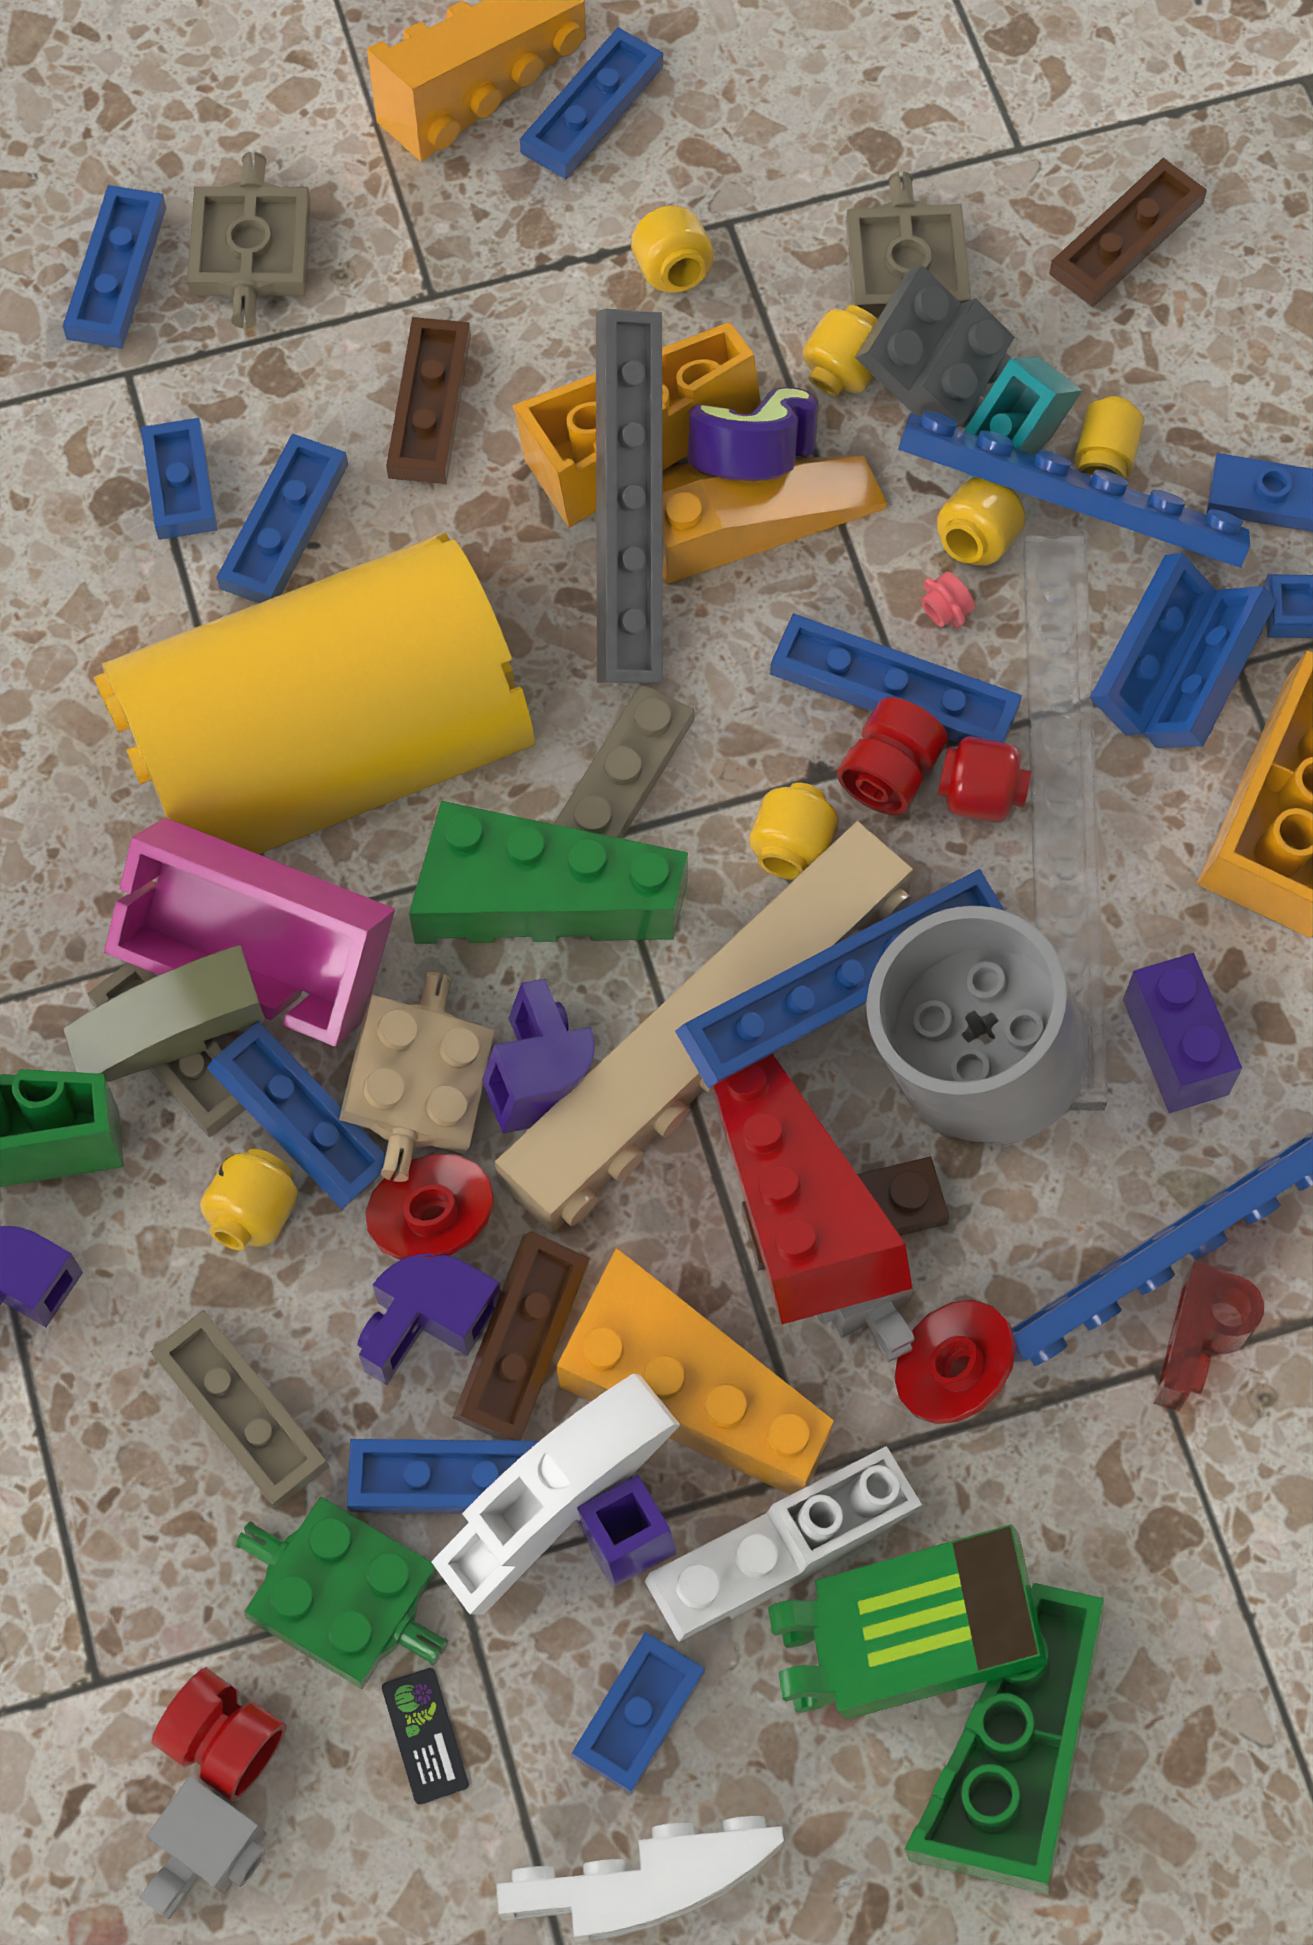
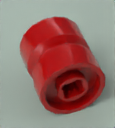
M896 697L884 698L878 702L863 726V739H859L844 757L837 769L836 777L847 793L861 804L883 814L902 815L907 812L920 790L921 782L924 779L922 774L932 770L946 747L948 735L943 725L922 707Z
M205 1667L193 1675L171 1701L155 1728L151 1743L184 1768L198 1763L200 1765L199 1778L231 1802H234L253 1785L266 1768L285 1735L287 1725L254 1701L244 1706L238 1704L239 1691Z

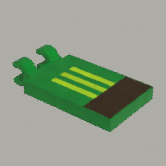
M1012 1524L815 1580L818 1600H787L768 1607L772 1634L774 1636L782 1634L783 1643L786 1648L802 1646L815 1640L819 1666L800 1665L778 1672L782 1699L785 1702L793 1700L794 1710L797 1713L814 1711L827 1704L836 1702L837 1711L846 1720L1048 1665L1020 1535Z

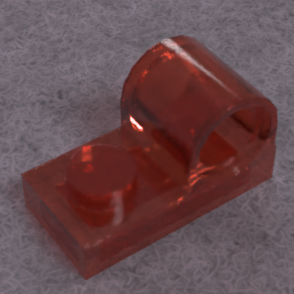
M1193 1262L1183 1280L1153 1404L1180 1411L1190 1392L1200 1395L1204 1388L1211 1356L1200 1353L1201 1349L1212 1353L1229 1354L1238 1351L1249 1341L1264 1315V1300L1260 1290L1251 1281L1239 1275L1221 1271L1217 1267ZM1225 1303L1234 1307L1240 1314L1242 1325L1234 1327L1220 1323L1214 1317L1211 1305Z

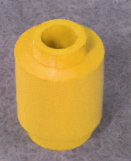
M1109 396L1088 405L1074 457L1078 471L1093 475L1095 470H1104L1117 474L1124 479L1132 473L1144 417L1129 400L1118 396Z

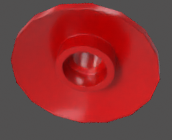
M430 1154L411 1159L407 1181H394L396 1170L390 1180L383 1178L372 1191L365 1210L367 1231L381 1252L398 1260L427 1253L434 1254L421 1258L439 1255L451 1256L473 1242L488 1224L494 1206V1196L489 1177L477 1163L456 1154Z
M976 1300L950 1302L929 1313L911 1330L915 1338L910 1343L912 1350L897 1358L894 1379L899 1399L915 1417L934 1424L960 1422L982 1411L1004 1387L1013 1369L1016 1342L1013 1337L1011 1324L992 1305Z

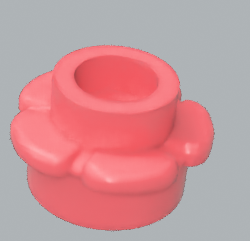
M948 571L935 580L930 577L925 579L923 586L927 594L920 601L926 614L939 627H944L948 623L954 628L962 627L966 622L965 617L976 609L973 597L965 585Z

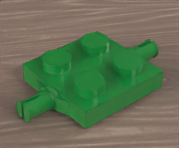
M321 1496L300 1528L289 1535L285 1541H281L259 1528L252 1521L248 1522L244 1527L245 1534L243 1532L239 1534L235 1547L241 1548L268 1565L264 1582L244 1610L245 1617L250 1622L360 1689L364 1688L380 1661L396 1650L399 1645L430 1662L432 1666L440 1659L439 1653L443 1654L448 1644V1639L442 1638L414 1621L418 1601L437 1573L432 1562Z

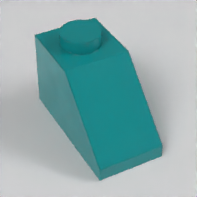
M1038 356L1010 358L964 431L979 436L981 431L1001 434L1014 442L1013 448L1035 455L1052 438L1083 390Z

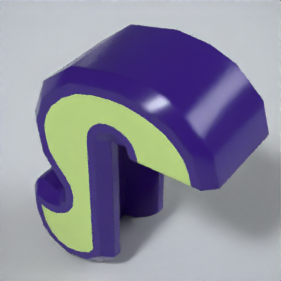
M782 387L771 390L751 414H738L733 409L696 404L690 409L688 463L701 473L729 480L763 481L778 479L793 470L796 456L807 458L814 452L816 448L818 399L807 390Z

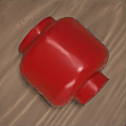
M967 736L960 741L957 749L947 747L937 795L946 797L947 809L954 815L991 823H1000L1008 817L1012 805L1024 807L1032 771L1020 769L1021 754L1016 746Z

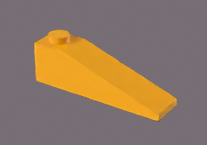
M864 455L796 458L795 466L788 474L778 479L763 481L729 480L699 472L689 463L670 466L662 471L663 578L666 585L884 510L887 508V501Z

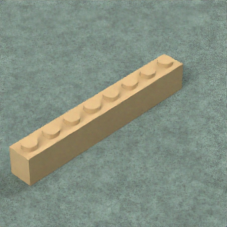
M857 820L592 1069L571 1093L559 1100L495 1161L498 1183L552 1235L566 1222L570 1226L579 1223L596 1205L598 1197L595 1194L612 1178L619 1182L630 1175L644 1157L642 1149L658 1134L665 1138L676 1131L690 1113V1108L687 1106L704 1090L708 1094L714 1093L713 1086L710 1088L706 1086L675 1031L693 1018L907 907L912 898L909 895L913 868Z

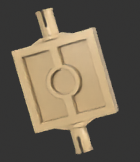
M428 972L425 974V984L420 1005H408L373 994L370 996L366 1003L339 1118L340 1121L369 1128L382 1138L389 1140L381 1175L390 1180L396 1170L394 1177L396 1182L408 1180L414 1147L434 1146L463 1155L470 1147L483 1087L482 1077L488 1064L495 1029L457 1019L444 1011L452 978L447 974H443L438 982L440 972Z

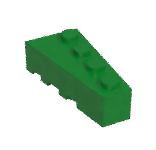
M441 801L409 911L414 944H437V939L468 938V943H494V938L532 937L533 942H557V937L590 936L592 941L674 940L688 884V852Z
M19 1069L16 1075L0 1074V1187L124 1167L119 1109L104 1074Z
M1033 1583L1031 1590L1048 1665L987 1681L978 1701L975 1702L964 1725L965 1729L947 1766H944L932 1791V1797L918 1825L915 1826L904 1851L910 1862L1049 1895L1104 1616V1598Z

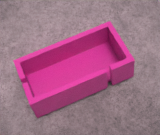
M165 817L131 838L119 890L128 894L116 901L104 953L161 975L200 958L241 945L266 1019H274L301 997L302 991H305L310 995L286 1013L283 1026L336 1047L362 1024L366 1003L373 991L395 908Z

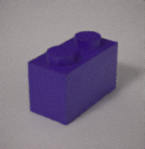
M1187 954L1134 970L1123 997V1002L1168 1112H1176L1228 1096L1242 1070V1066L1195 954Z

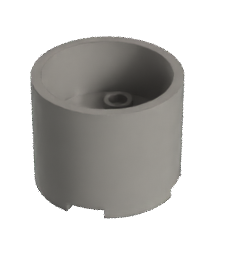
M985 906L955 907L933 913L917 921L903 931L883 953L875 967L868 988L867 1018L869 1029L878 1051L909 1103L921 1119L931 1128L952 1140L956 1137L974 1142L1000 1141L1002 1145H1007L1028 1139L1042 1132L1069 1109L1081 1090L1080 1081L1084 1074L1088 1054V1030L1061 961L1048 939L1037 928L1021 917L997 908ZM985 1033L994 1039L986 1045L978 1039Z

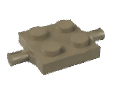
M247 152L242 156L241 182L223 187H194L187 276L190 296L234 297L231 322L239 328H244V316L247 328L256 325L258 297L305 296L311 204L309 188L279 187L264 182L267 159L259 152H255L254 164L251 152Z
M903 171L902 190L900 172H895L889 176L891 202L876 208L847 209L846 231L854 306L866 310L875 317H880L907 271L921 264L961 304L971 300L961 204L930 205L914 201L913 177L909 172Z

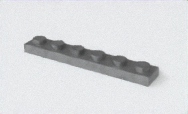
M608 308L596 312L597 683H663L662 312Z

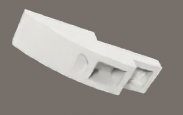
M633 1373L574 1413L496 1479L462 1513L469 1523L433 1559L432 1564L469 1614L484 1615L575 1520H580L577 1510L578 1506L627 1481L680 1426V1423L642 1376Z
M885 1446L774 1503L766 1514L650 1572L644 1582L675 1637L680 1642L728 1616L734 1619L773 1598L886 1531L918 1510L922 1504L891 1452Z
M744 1816L723 1820L724 1832L695 1834L694 1823H672L652 1827V1839L638 1840L641 1870L627 1871L626 1860L624 1859L587 1862L583 1864L584 1875L555 1878L553 1866L512 1870V1882L496 1884L498 1914L502 1921L572 1914L575 1943L614 1938L652 1928L698 1909L724 1895L753 1875L781 1850L784 1841L782 1826L766 1828L764 1816Z

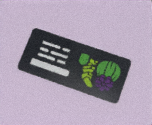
M427 1668L384 1683L382 1685V1692L415 1803L421 1805L467 1789L469 1783L435 1670Z

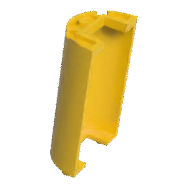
M447 532L102 663L104 673L93 677L117 732L120 733L130 729L136 746L125 749L139 784L152 781L165 817L256 854L264 853L536 745L523 689L520 686L515 688L513 669L509 663L512 657L498 621L466 555L455 539H449Z

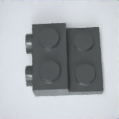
M921 264L907 271L855 358L913 414L922 416L924 411L937 412L955 420L957 427L965 428L984 400L980 395L986 385L996 382L1010 358H1012L1006 351L1015 336L976 298L961 304Z

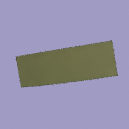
M237 945L168 971L125 991L89 1011L63 1029L76 1072L101 1073L105 1075L107 1082L205 1051L207 1050L205 1040L254 1025L257 1021H266L242 947Z

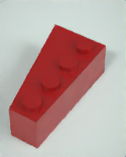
M771 1054L714 1085L713 1091L720 1120L781 1324L791 1323L913 1289L905 1242L775 1056Z

